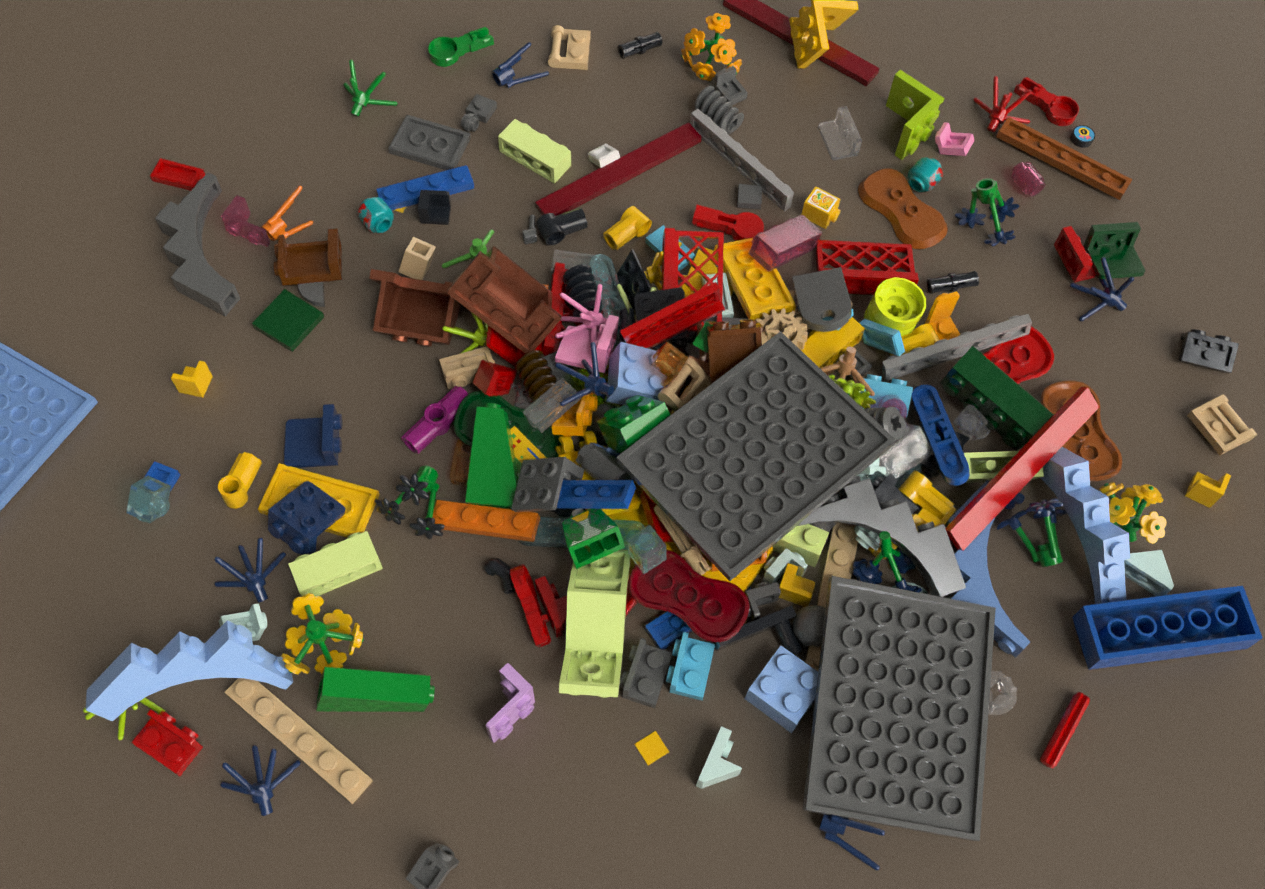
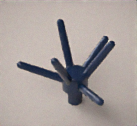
M1102 257L1101 263L1106 280L1098 279L1104 288L1103 291L1095 287L1089 289L1075 283L1070 284V287L1096 296L1103 301L1082 315L1079 320L1084 321L1106 305L1108 307L1114 306L1119 311H1123L1127 304L1121 299V293L1134 281V277H1130L1116 290L1106 258Z
M595 342L590 344L593 369L585 359L582 360L583 366L589 373L588 377L560 363L555 364L556 368L585 382L584 390L563 396L560 406H564L591 393L600 396L602 399H605L606 395L611 396L613 394L614 386L607 384L604 378L599 377Z
M258 538L256 572H254L243 545H239L238 550L247 569L245 576L221 558L215 557L214 561L241 581H217L214 585L216 587H246L248 592L253 591L257 602L260 603L268 599L263 587L267 584L265 578L281 562L286 553L282 552L262 573L263 539Z
M254 745L252 753L257 783L251 785L225 762L222 764V767L242 786L227 782H221L220 786L251 795L252 802L258 803L261 816H265L273 812L270 799L274 796L272 790L300 766L301 762L299 760L295 761L271 782L277 753L276 749H272L265 780H263L258 747Z

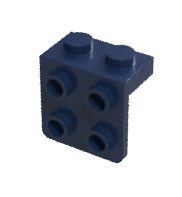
M334 404L323 405L322 418L290 419L286 422L284 464L286 466L302 468L338 465V454L342 452L339 430L342 429L343 422L342 415L337 414Z
M306 481L268 509V530L273 537L280 538L288 544L295 553L310 555L316 552L317 536L345 514V507L316 485Z

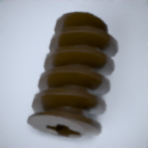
M535 350L522 356L516 362L515 370L520 375L519 378L524 383V387L528 391L534 407L544 409L560 401L561 394L558 392L561 386L559 383H556L555 375H551L553 371L551 367H548V361L543 358L544 354L540 350Z

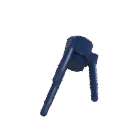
M528 42L508 60L491 71L492 77L498 86L506 85L507 88H510L515 84L549 75V72L545 71L513 80L512 77L515 76L512 66L521 60L522 57L520 55L531 46V42Z
M824 814L819 830L826 832L824 839L835 842L875 870H879L880 866L839 838L837 834L844 835L846 826L881 836L885 834V831L849 820L848 818Z

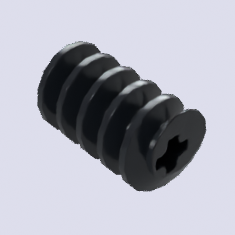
M587 264L574 266L564 273L562 279L565 290L568 293L567 296L587 310L594 311L597 284L593 282L595 278L591 273L592 268ZM570 304L573 316L580 317L582 312Z

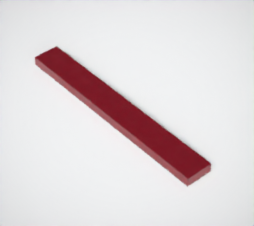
M723 0L724 7L794 46L789 17L759 0ZM828 40L829 50L818 58V60L866 87L877 76L880 69Z
M687 122L608 165L535 202V207L541 215L553 213L557 216L571 211L701 143L702 136Z

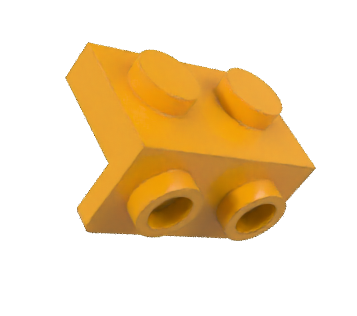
M591 393L564 406H560L552 423V434L565 437L584 436L587 426H591L592 413L597 411V396H593Z

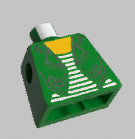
M576 509L572 512L571 518L564 520L562 523L566 544L576 569L625 548L618 525L601 509H589L587 511Z

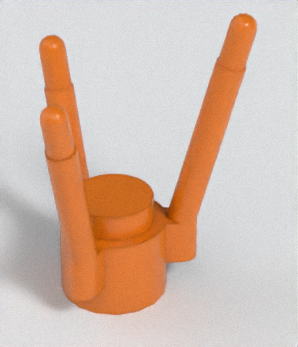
M298 186L279 210L261 226L262 231L270 240H277L278 235H284L286 239L313 225V221L310 220L285 231L287 225L281 219L303 189L302 186Z

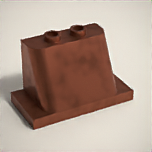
M494 245L486 255L479 251L447 291L451 297L525 354L534 351L562 319V315L552 308L553 292Z
M371 269L369 279L381 285L373 331L392 335V340L407 343L408 338L416 339L417 344L432 347V342L450 345L453 333L443 331L442 327L455 328L461 303L447 293L453 284L452 282L445 281V284L401 277L397 273Z

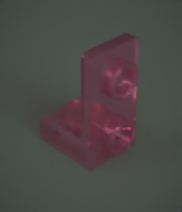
M236 195L221 215L225 229L230 234L244 237L253 244H261L268 247L270 240L266 230L246 222L251 212L245 198Z

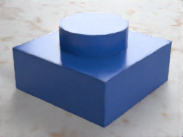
M154 461L140 484L147 490L167 497L181 474L176 469Z

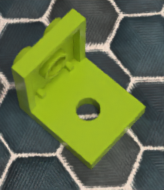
M899 70L894 75L886 107L908 121L904 125L895 156L900 160H903L908 154L912 155L918 148L919 143L927 141L935 128L933 123L940 113L938 110L939 106L945 99L902 70Z

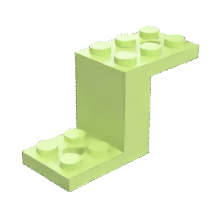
M618 550L579 569H576L573 563L567 590L566 649L559 682V693L592 695L603 698L618 697L624 649L626 597L631 551L629 554V551Z

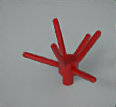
M994 76L993 109L978 98L973 99L975 103L990 114L989 118L991 121L987 130L995 132L999 123L1003 124L1008 117L1020 123H1030L1029 119L1007 115L1032 93V90H1028L1005 109L1012 93L1004 94L998 106V77Z

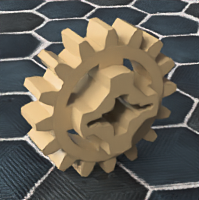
M772 309V315L764 312L762 319H756V323H760L763 326V332H761L762 345L781 331L802 350L804 349L805 342H807V324H802V317L795 318L794 311L789 315L786 314L785 309H782L781 313H777L775 309Z

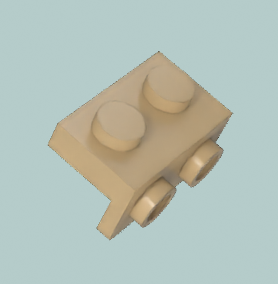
M486 346L439 359L447 388L452 389L455 386L463 388L467 384L473 383L482 359L495 363L489 348Z

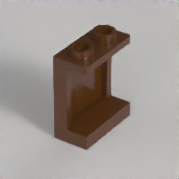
M338 228L328 229L327 241L287 244L284 235H278V244L274 245L275 256L278 261H274V272L276 276H280L283 286L342 280V244Z
M755 319L740 320V324L729 325L727 321L714 322L711 327H706L710 385L762 346L761 332H763V326L760 323H756Z

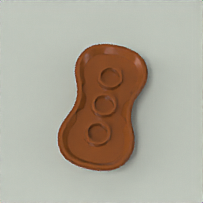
M890 168L881 169L870 174L860 182L858 193L861 200L870 208L883 214L890 221L896 236L903 244H911L913 249H926L936 245L946 236L948 227L942 214L919 200L912 192L904 175L897 170Z
M1071 380L1060 381L1047 386L1042 392L1041 404L1053 414L1080 387L1089 388L1099 408L1062 447L1089 461L1090 481L1106 480L1117 475L1122 467V456L1116 444L1103 429L1100 419V401L1094 390L1083 382Z

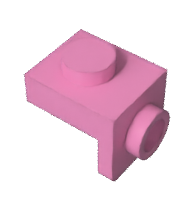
M947 122L943 123L935 136V143L938 145L940 154L966 156L974 142L973 134L951 132L950 125Z

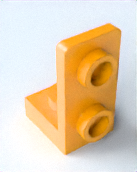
M957 291L950 294L942 293L937 296L925 321V324L929 323L932 325L940 340H949L960 335L950 317L960 297Z

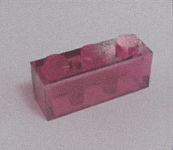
M802 214L794 219H788L783 224L774 225L763 233L759 232L752 239V247L748 254L769 272L814 250L823 232Z

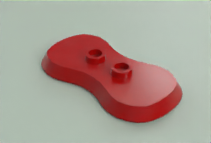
M1032 326L1029 335L995 345L983 353L985 357L1017 384L1043 376L1050 370L1054 362V353L1051 345Z

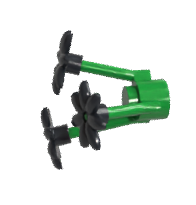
M421 466L417 473L412 474L410 480L406 476L400 475L402 484L395 486V489L402 493L395 501L391 502L386 498L382 501L376 499L377 512L385 514L386 521L393 520L396 524L400 525L401 520L405 519V516L397 512L399 504L412 498L413 503L418 506L420 498H429L427 492L430 491L426 518L423 520L418 517L416 519L417 523H411L409 527L416 530V536L425 534L429 540L432 539L433 535L443 536L441 530L444 529L445 525L435 524V519L432 518L436 494L440 487L436 483L438 479L437 471L430 466Z

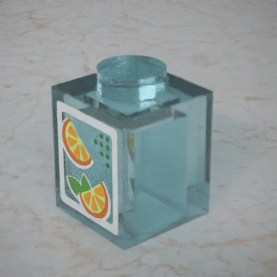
M651 525L627 539L628 554L643 574L667 560L666 544Z

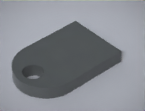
M841 267L792 277L803 323L807 324L808 328L820 332H829L843 327L849 321L852 314L851 301ZM825 317H833V318H834V319H832V320H830V321L822 320V319L825 318Z

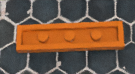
M443 500L436 501L432 517L435 519V524L445 525L442 530L534 542L540 522L539 514L534 512H514L511 509Z

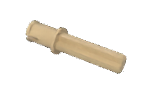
M656 505L654 511L682 553L680 557H684L689 566L700 575L712 569L697 546Z

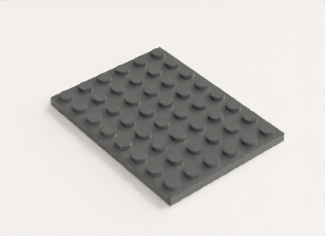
M780 331L618 455L617 463L714 566L731 581L894 446L896 439Z
M836 576L829 578L803 802L804 811L835 815L965 840L980 841L995 607Z

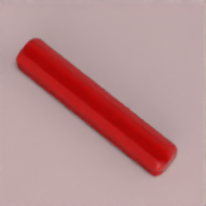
M1081 692L1073 695L1040 758V762L1048 768L1053 769L1056 767L1090 703V698Z

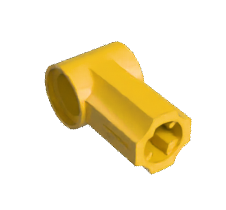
M631 206L623 213L620 221L603 233V238L612 250H618L635 236H644L651 228L652 221L635 206Z
M931 324L920 325L912 333L901 336L905 349L902 355L910 353L911 350L918 347L925 348L934 345L940 340Z
M247 452L239 453L229 474L219 481L218 490L224 503L229 508H241L248 501L247 492L262 465L261 460L253 454Z
M913 470L898 490L915 505L924 508L942 520L954 503L932 487L933 484L920 472Z

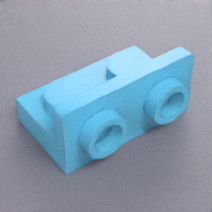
M683 632L682 639H676L672 656L677 657L676 665L669 666L666 682L671 683L669 693L703 701L715 644L688 638L689 633Z

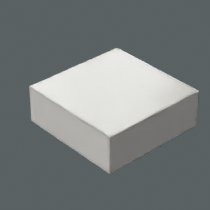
M604 144L587 153L589 161L600 168L620 158L619 151L608 144Z

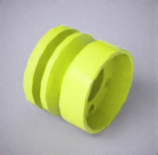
M897 277L886 279L878 286L864 313V319L899 330L901 336L908 335L915 329L916 324L926 309V297L922 289L910 280Z

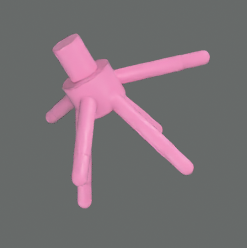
M602 284L597 286L594 311L587 310L565 293H560L561 298L582 312L580 317L562 316L560 321L582 322L583 324L557 333L555 335L556 338L589 328L592 329L591 342H595L597 330L600 329L601 324H606L608 319L599 313Z

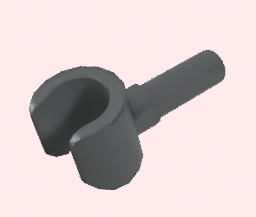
M535 215L529 216V229L522 230L525 244L537 242Z

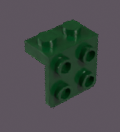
M1138 222L1091 225L1083 247L1091 257L1092 266L1098 278L1106 279L1101 263L1102 257L1106 258L1112 278L1141 277L1144 275L1145 268L1134 248L1135 241L1141 230Z

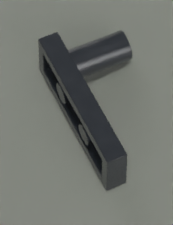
M792 605L743 625L739 632L727 641L712 642L715 644V650L719 651L775 628L779 640L785 649L794 655L803 651L790 623L797 616Z

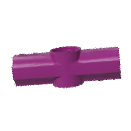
M455 386L438 403L427 406L424 416L401 437L408 449L413 453L419 454L437 436L448 432L450 423L455 420L460 403L468 395L465 389L461 386ZM435 418H442L440 421H432Z

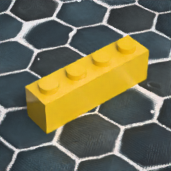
M851 317L839 331H811L807 337V342H805L804 349L800 350L819 368L832 365L839 360L841 355L845 354L847 347H854L861 341L865 328Z

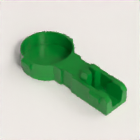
M487 27L472 30L458 38L437 37L428 46L429 57L433 64L440 67H448L455 64L459 57L465 53L494 45V38L492 35H489Z

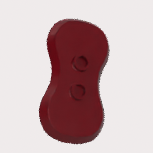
M666 549L649 551L640 558L642 560V570L637 564L632 569L628 581V588L632 597L645 607L668 611L677 615L702 639L711 642L727 641L739 632L747 619L750 605L749 600L737 585L700 575L680 555Z

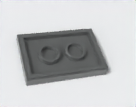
M406 115L388 149L390 154L440 169L450 170L456 168L471 139V135L462 130Z

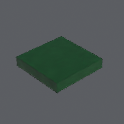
M284 289L252 322V325L259 332L293 352L321 322L324 314Z

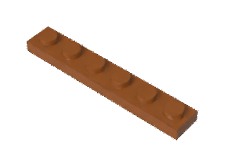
M1010 117L1007 118L996 136L1118 200L1122 198L1133 180Z

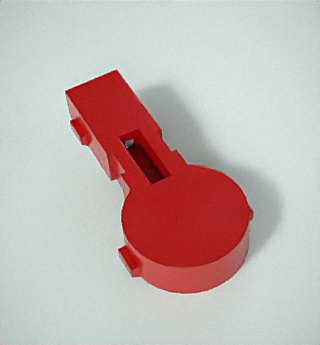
M1024 77L1021 83L1016 85L1014 93L1020 97L1028 90H1032V93L1025 100L1040 107L1045 112L1047 119L1054 125L1069 126L1075 121L1079 112L1076 100L1071 97L1057 96L1054 93H1050L1041 84L1028 77Z
M697 204L692 224L697 227L726 232L735 241L760 237L761 239L764 231L762 219L751 212L730 215L723 213V211Z
M524 564L511 568V579L523 606L535 645L539 648L549 645L552 639L546 623L550 619L547 614L543 615L529 571Z

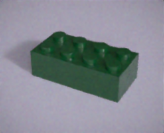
M974 346L964 354L940 382L946 393L957 397L967 411L978 415L987 428L995 430L1003 437V441L1008 446L1017 450L1026 445L1054 415Z

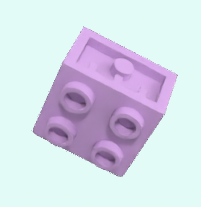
M509 663L501 668L499 672L502 680L500 684L504 688L502 692L510 701L485 725L489 739L493 743L499 738L501 740L505 739L514 728L512 725L519 718H526L534 709L533 687Z

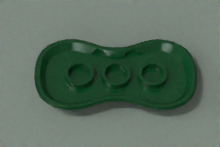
M481 390L468 394L460 403L455 416L454 428L459 439L465 444L472 447L477 406L485 407V403L501 405V409L508 413L510 429L515 426L546 458L559 456L556 446L562 445L559 437L563 435L552 434V423L557 413L550 410L521 409L511 405L500 395L488 396Z

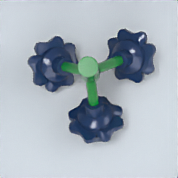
M887 531L879 534L881 551L875 559H871L868 562L862 558L859 562L853 563L854 569L852 573L857 581L880 584L883 573L878 569L880 566L879 562L885 557L888 559L896 580L894 583L896 588L918 593L922 591L921 587L907 585L905 578L901 577L900 573L905 574L908 570L915 569L916 566L898 547L896 549L892 548L890 533Z

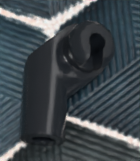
M491 558L490 561L485 563L484 570L487 575L494 576L496 574L502 579L505 594L516 592L510 575V569L512 568L510 565L499 558Z

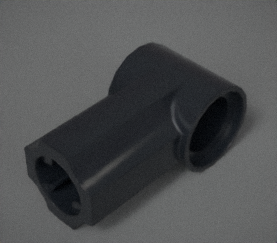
M576 208L557 216L553 213L544 214L537 220L536 225L546 244L552 246L560 243L566 235L587 228L588 222L582 208Z

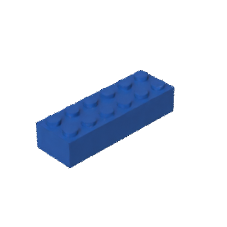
M1243 586L1086 605L1072 617L1088 670L1248 649L1263 639Z

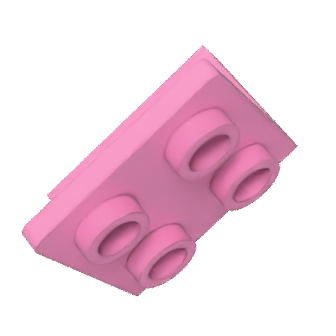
M609 315L606 324H601L599 332H597L595 344L598 369L602 373H605L609 357L617 340L619 317ZM568 326L566 330L573 328L575 326ZM584 329L564 336L556 353L555 362L585 369L582 364V360L585 359L593 369L590 352L592 330Z

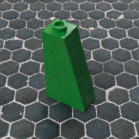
M485 403V407L477 406L465 502L473 505L511 509L519 477L508 413L501 409L499 404Z
M325 667L319 681L316 711L424 712L429 703H433L435 687L430 685L431 676Z

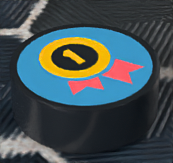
M1079 125L1072 131L1070 139L1076 146L1086 148L1093 143L1095 132L1088 126Z

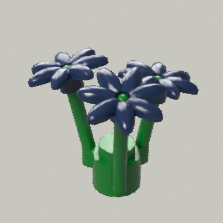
M990 178L978 181L976 188L971 189L970 209L962 208V213H956L955 217L961 219L959 225L968 223L971 229L974 228L975 224L982 226L984 221L981 219H984L986 214H977L978 209L975 208L977 198L982 204H990L989 209L992 213L990 219H993L995 230L994 234L988 235L989 239L984 240V243L990 244L992 247L999 244V242L1007 244V240L1015 239L1016 236L1012 235L1014 230L1004 233L999 222L1002 223L1006 215L1010 218L1015 217L1013 210L1018 209L1019 204H1012L1014 201L1013 197H1010L1006 202L1002 199L997 181Z
M1054 498L1049 501L1042 499L1040 503L1032 502L1026 510L1019 511L1010 519H1005L997 526V530L1009 524L1012 530H1016L1031 553L1033 562L1040 561L1041 567H1048L1063 562L1058 546L1055 524L1057 523L1056 517L1067 514L1066 510L1054 508L1063 506L1059 499ZM1031 511H1036L1033 519L1044 518L1049 541L1038 545V551L1035 550L1020 527L1022 524L1018 519Z

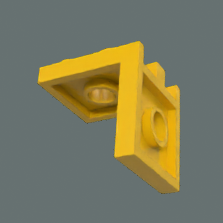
M811 0V7L803 6L799 10L800 17H791L789 19L795 50L794 55L798 68H807L829 50L826 30H835L859 10L857 1Z

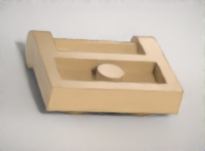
M559 25L553 26L551 36L553 37L552 49L548 57V65L553 68L587 70L591 31L564 29ZM561 40H568L566 57L560 56Z
M686 357L681 362L680 370L666 388H662L659 392L658 399L665 402L676 412L710 386L709 376L695 360ZM690 374L694 379L679 398L675 393Z
M1224 394L1197 407L1187 415L1219 455L1243 443H1247L1257 436L1254 429H1249L1228 404L1229 400Z

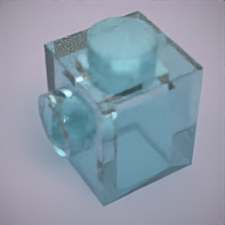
M150 476L131 485L126 513L149 524L159 517H163L170 507L168 500L171 486Z

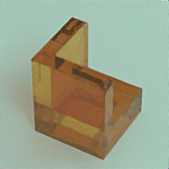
M666 342L653 355L654 360L651 363L653 367L665 375L660 384L665 387L675 379L688 359L686 355L669 342Z

